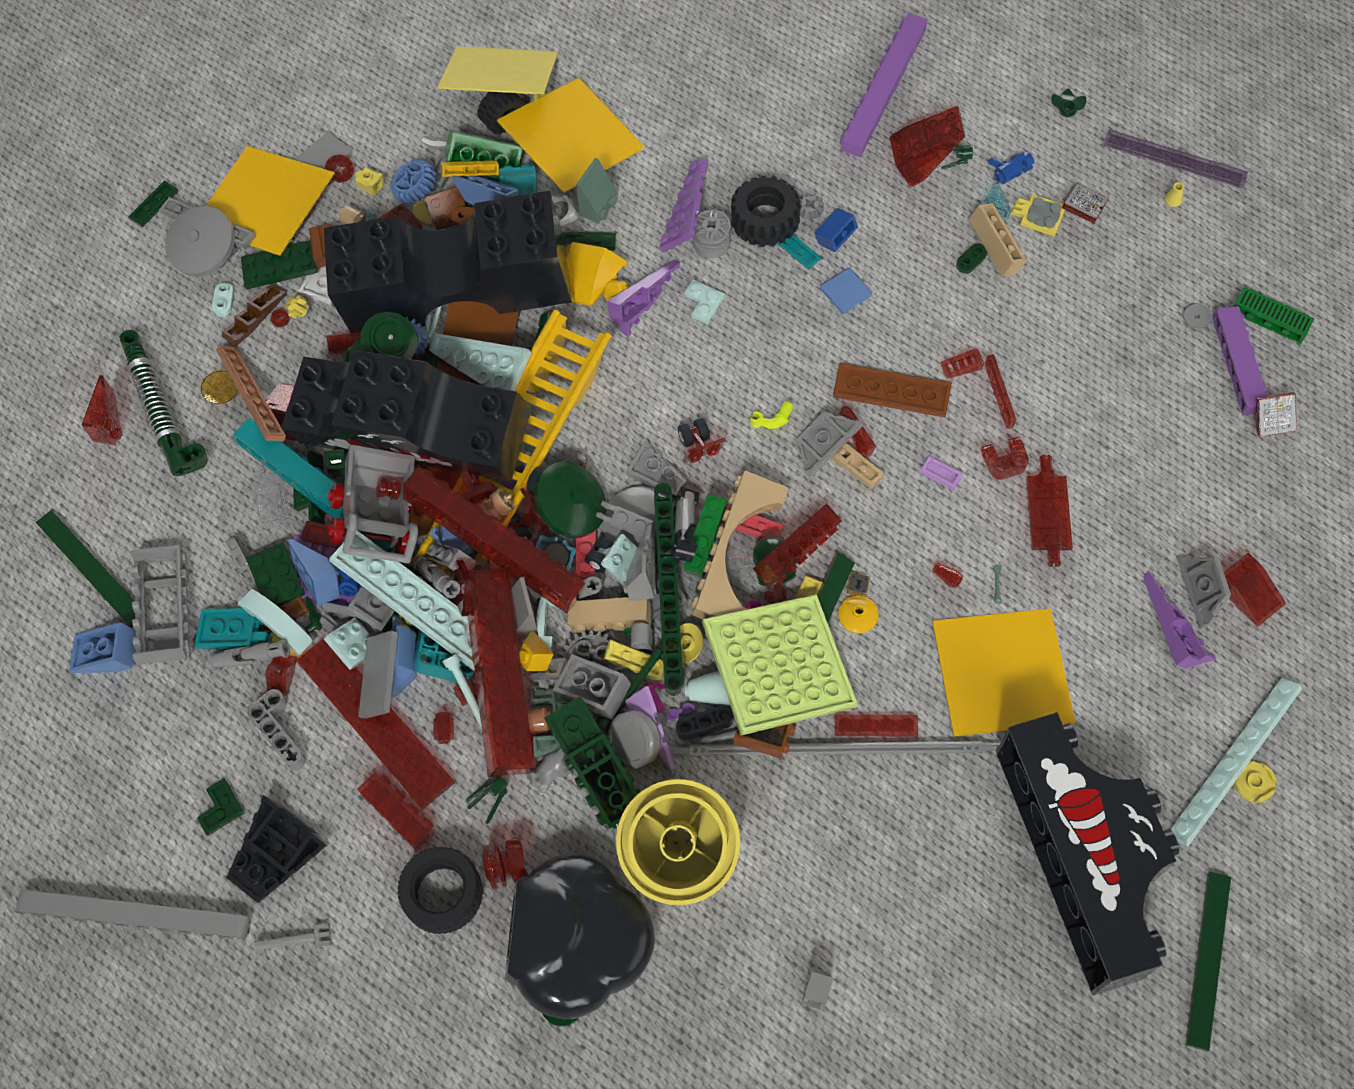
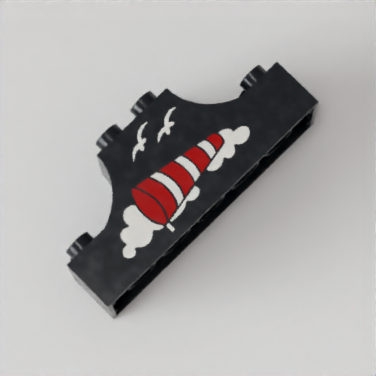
M354 350L350 362H335L303 356L281 428L302 444L333 450L344 449L345 452H348L350 445L415 456L414 464L511 482L532 408L517 391L469 383L443 373L425 361Z
M1058 712L1008 727L995 752L1092 996L1143 980L1163 965L1160 958L1166 956V947L1157 930L1149 931L1143 918L1144 899L1150 883L1158 879L1176 862L1175 855L1179 854L1180 849L1173 831L1170 829L1163 830L1156 815L1161 813V803L1156 791L1153 788L1145 789L1141 778L1128 780L1110 778L1084 764L1073 751L1074 748L1078 747V739L1073 726L1070 723L1062 724Z

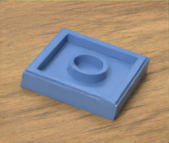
M850 268L820 286V290L842 315L872 296V292Z

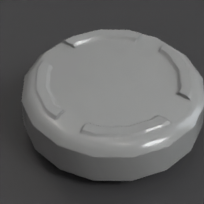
M631 710L617 715L611 722L608 736L613 743L611 746L615 753L618 752L624 762L622 765L627 768L637 769L651 764L656 759L660 749V736L656 725L649 716L643 712Z

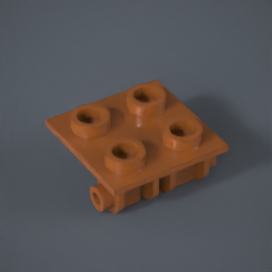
M457 186L424 198L436 230H443L458 225V223L452 220V211L457 207L466 206ZM463 212L458 213L459 218L465 216Z

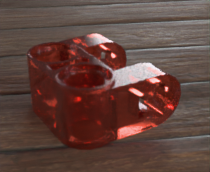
M1019 436L1008 439V447L1011 452L1008 455L998 457L992 444L981 447L983 460L994 479L1003 480L1025 472L1029 457ZM997 467H1001V468H1003L1004 470H1003V471L998 470Z

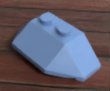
M479 175L452 176L464 200L473 204V206L477 202L518 195L517 188Z
M392 615V631L398 632L391 697H397L417 678V671L413 667L418 637L400 617Z

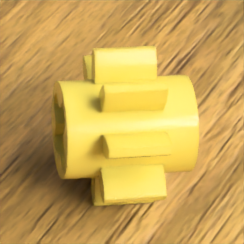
M297 295L296 298L290 297L285 305V309L289 313L288 316L297 319L298 316H305L309 308L305 298Z

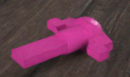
M659 682L646 683L644 687L649 686L657 712L661 713L666 710L655 688H658L659 691L664 689V685H660Z

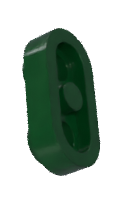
M972 245L958 258L956 263L957 270L963 274L971 273L986 259L987 250L983 245Z

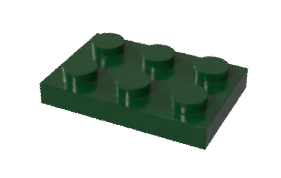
M283 542L246 558L259 593L279 607L305 595Z

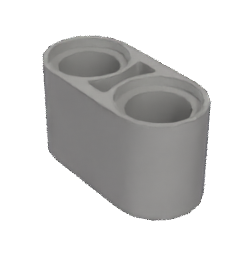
M635 623L631 625L632 648L639 651H648V653L653 651V631L649 624Z

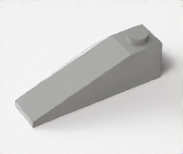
M652 524L647 526L628 568L626 581L623 582L624 592L628 593L630 601L652 599L655 596L656 535Z

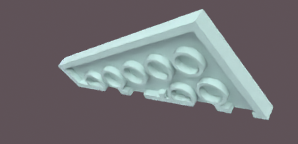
M437 333L429 348L434 355L480 385L511 391L516 390L531 355V352L525 348Z

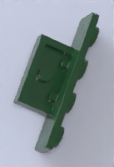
M312 450L308 451L307 460L309 464L313 467H319L324 472L323 456ZM293 488L294 509L299 511L308 508L309 521L320 526L325 525V511Z

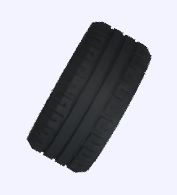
M434 847L419 852L418 855L416 854L414 858L410 859V862L408 861L399 877L397 894L399 895L398 900L401 908L413 924L428 933L447 934L448 932H455L457 929L466 926L480 908L479 906L483 898L481 877L472 861L456 849ZM448 869L455 871L463 879V892L455 906L442 912H432L424 909L418 900V890L423 879L435 870Z

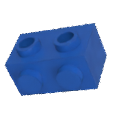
M837 208L814 233L818 244L836 252L858 226L853 214Z

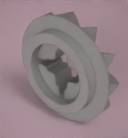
M808 193L805 196L801 195L799 198L801 217L814 219L823 213L824 203L822 198L817 197L816 194L810 195ZM807 203L813 204V207H807Z

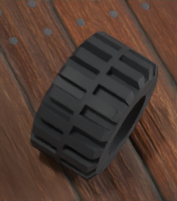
M488 92L478 106L477 116L491 132L500 135L506 133V131L497 122V119L525 106V104L516 93Z

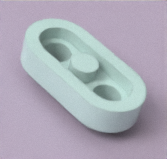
M223 282L215 287L212 309L217 316H227L232 310L234 289L231 284Z

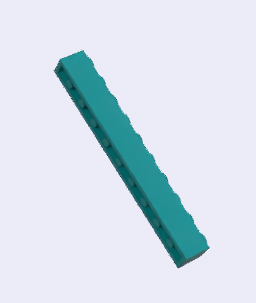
M250 418L233 433L234 443L331 517L344 519L343 502L340 509L330 508L329 501L327 500L329 489H332L334 483H338L333 478L329 479L319 467H313L309 464V461L304 456L296 454L290 445H284L280 441H266L256 422ZM357 530L358 532L369 533V534H376V535H382V536H388V537H390V535L378 534V533H372V532H366V531H359V530ZM369 539L384 551L390 553L394 549L389 547L390 542Z

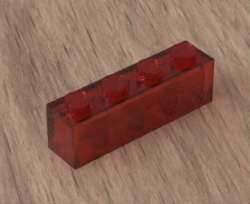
M374 772L357 788V791L415 851L419 850L435 834L432 830L434 825L426 817L422 819L418 815L420 811L413 803L408 805L403 800L406 797L398 788L394 791L389 786L391 781L384 774L380 777Z

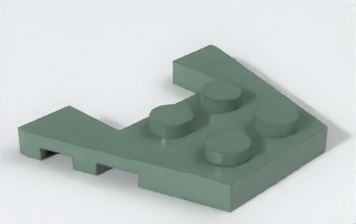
M529 686L531 706L552 704L554 712L571 701L554 692L553 689L541 690L537 689V686ZM553 735L533 737L534 757L560 749Z

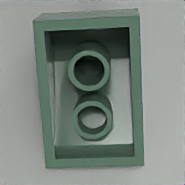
M595 158L577 182L576 187L580 216L599 224L602 219H606L609 208L615 206L618 197L616 196L614 184L599 159Z

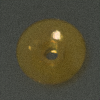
M224 370L209 374L201 385V393L204 399L216 405L231 401L238 393V389L228 371Z

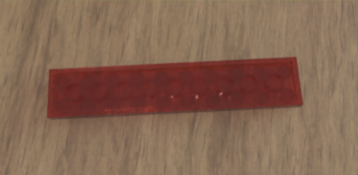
M324 638L296 660L299 666L422 810L455 784L451 776L391 707L390 712L365 719L358 717L363 675L356 666L349 670L326 643Z

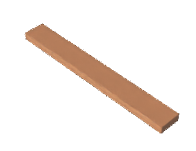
M218 345L216 351L265 440L284 442L286 435L235 346Z

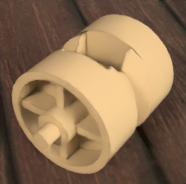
M501 488L489 495L490 498L486 497L476 505L480 514L479 517L483 518L490 525L501 519V515L505 516L514 509V503L511 499L512 495H508Z

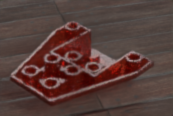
M954 106L912 119L890 136L895 166L910 187H914L925 180L966 137L959 107Z

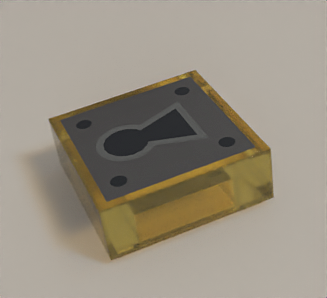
M851 573L847 594L866 597L870 577Z

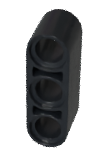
M723 705L679 719L676 723L678 738L687 741L731 727L734 722L732 708ZM722 714H727L730 716V719L724 721L719 717ZM707 720L711 724L704 727L700 725V722ZM688 726L691 730L684 733L680 731V728Z

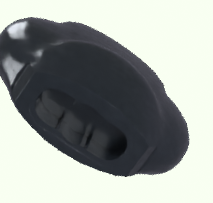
M576 853L562 854L549 858L538 865L529 875H525L516 881L510 919L505 979L512 985L517 986L521 995L533 1008L547 1016L567 1020L588 1015L601 1007L611 994L622 991L635 983L645 971L652 957L655 945V932L650 914L641 899L632 891L620 885L612 872L602 862L590 856Z

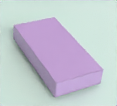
M928 456L919 473L953 491L963 476L962 472L931 456Z

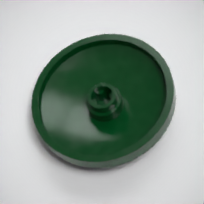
M557 462L548 466L539 474L534 485V502L540 517L553 531L568 538H582L593 533L602 524L603 519L596 517L597 512L606 514V508L601 505L602 501L606 502L604 492L599 482L588 470L575 463Z

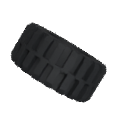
M761 176L758 179L754 177L751 178L750 182H744L742 187L739 186L731 199V222L735 233L741 236L743 241H749V244L754 246L758 244L759 247H765V245L772 247L778 241L781 244L785 242L786 238L790 239L793 233L797 231L798 224L800 223V200L797 191L794 190L791 184L787 185L785 180H778L774 176H771V178ZM763 205L773 206L781 211L777 215L767 218L758 217L751 213L754 208Z

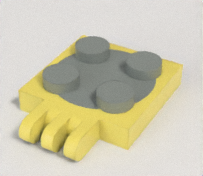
M1033 194L1030 201L1017 198L1011 215L1022 218L1020 225L1055 237L1067 205Z

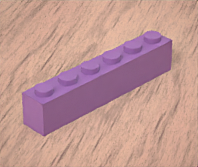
M1239 306L1216 309L1212 319L1242 416L1260 413V401L1268 400L1270 396L1265 390V380L1261 378L1260 365L1254 356L1255 349L1249 340L1250 334L1244 324V315L1240 312Z

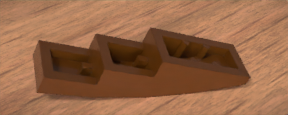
M273 283L247 302L246 309L234 317L235 322L222 331V338L237 346L286 296V291Z

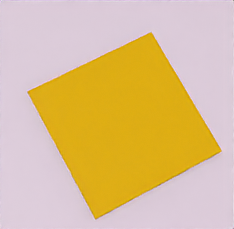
M580 78L497 119V122L563 193L576 187L577 182L595 158L599 159L603 168L607 170L645 148Z
M246 146L206 206L217 208L233 224L254 232L256 237L249 246L281 256L335 173Z
M1051 608L932 621L954 737L1007 731L1010 726L1058 712L1062 724L1076 723Z

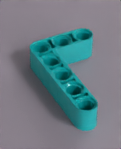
M419 630L413 662L414 669L420 674L458 683L453 672L441 665L443 664L442 661L454 655L438 651L439 644ZM460 661L461 666L459 668L466 682H468L475 671Z

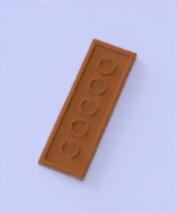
M839 363L833 397L946 418L952 383Z

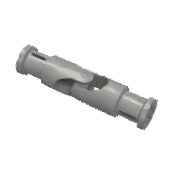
M419 556L413 561V567L420 576L430 582L447 598H454L459 594L460 585L425 556Z
M283 639L278 643L271 644L266 642L252 647L228 649L223 653L217 654L212 652L209 653L207 661L211 670H217L219 667L224 666L230 668L251 664L256 660L264 662L280 656L286 658L290 654V645L286 639Z

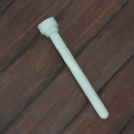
M458 654L442 661L445 668L453 672L488 744L494 747L497 741L459 668L461 660Z

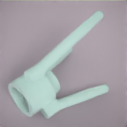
M442 306L436 309L431 329L432 316L428 315L425 329L427 347L431 346L437 333L434 330Z

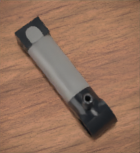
M680 487L673 505V509L676 510L671 557L691 563L697 549V544L694 543V534L697 529L695 512L699 502V492Z

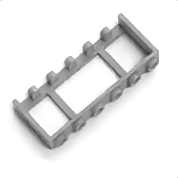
M180 545L131 550L134 560V566L131 567L135 578V584H132V591L135 595V601L132 602L135 619L132 620L136 631V637L133 638V645L136 649L133 659L136 665L179 659L187 660V652H190L189 640H186V634H189L190 630L189 623L185 622L186 616H189L188 605L185 604V598H188L187 586H184V581L188 580L187 570L184 569V564L187 563L186 552H182ZM176 559V578L145 581L144 563ZM176 585L178 627L146 631L145 589ZM178 635V648L146 652L147 638Z

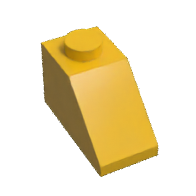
M530 631L522 645L517 660L526 671H547L554 654L534 631Z

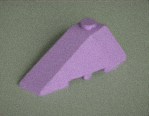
M649 686L644 687L625 700L626 708H623L624 713L631 710L640 711L651 718L660 736V749L657 757L671 775L676 774L668 744L664 741L662 725L657 721V710Z

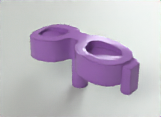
M684 703L681 709H670L667 712L666 720L674 721L681 715H689L695 711V706L690 703Z

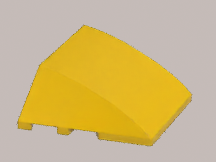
M576 242L566 246L572 303L592 307L604 293L606 284L611 280H615L616 274L622 267L625 268L628 262L603 247Z

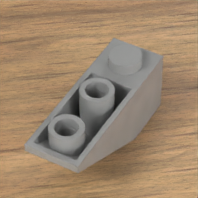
M437 541L429 546L425 556L429 561L465 579L468 578L477 561L461 550Z

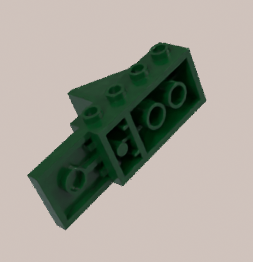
M579 696L543 719L562 749L566 758L563 762L567 769L576 777L574 781L580 790H585L587 794L585 800L590 808L595 807L598 812L595 815L601 826L605 825L609 829H616L626 807L641 791L640 789L636 790L634 787V779L631 773L623 768L622 764L624 762L619 753L613 751L611 747L613 743L610 737L601 732L582 697Z

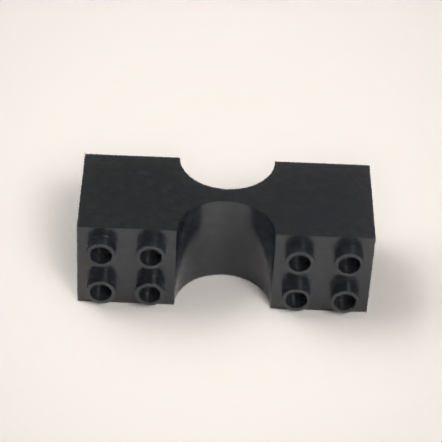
M550 191L474 203V213L466 222L443 230H424L412 227L402 221L399 215L325 227L324 244L327 294L352 337L361 336V330L366 321L375 314L383 312L397 313L404 318L407 316L409 321L415 319V325L420 323L421 327L426 326V316L432 310L453 302L470 301L483 303L493 307L498 314L572 303L565 239Z

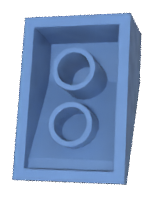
M293 539L288 540L292 564L317 606L339 598L340 582L337 578L339 575L337 567L334 564L331 565L325 556Z
M116 623L76 634L69 672L106 673L132 669L133 654L135 653L133 638L136 637V631L122 623Z

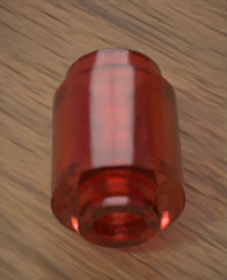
M449 712L436 713L433 719V739L438 741L439 744H448L450 740L454 739V718H452Z

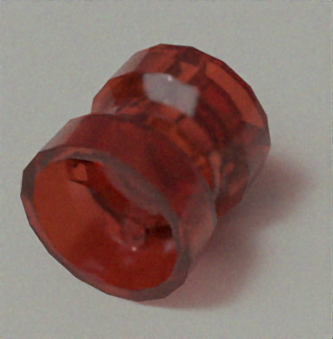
M379 477L376 486V496L382 498L389 496L390 499L397 500L401 491V481L395 479L389 481L387 478Z

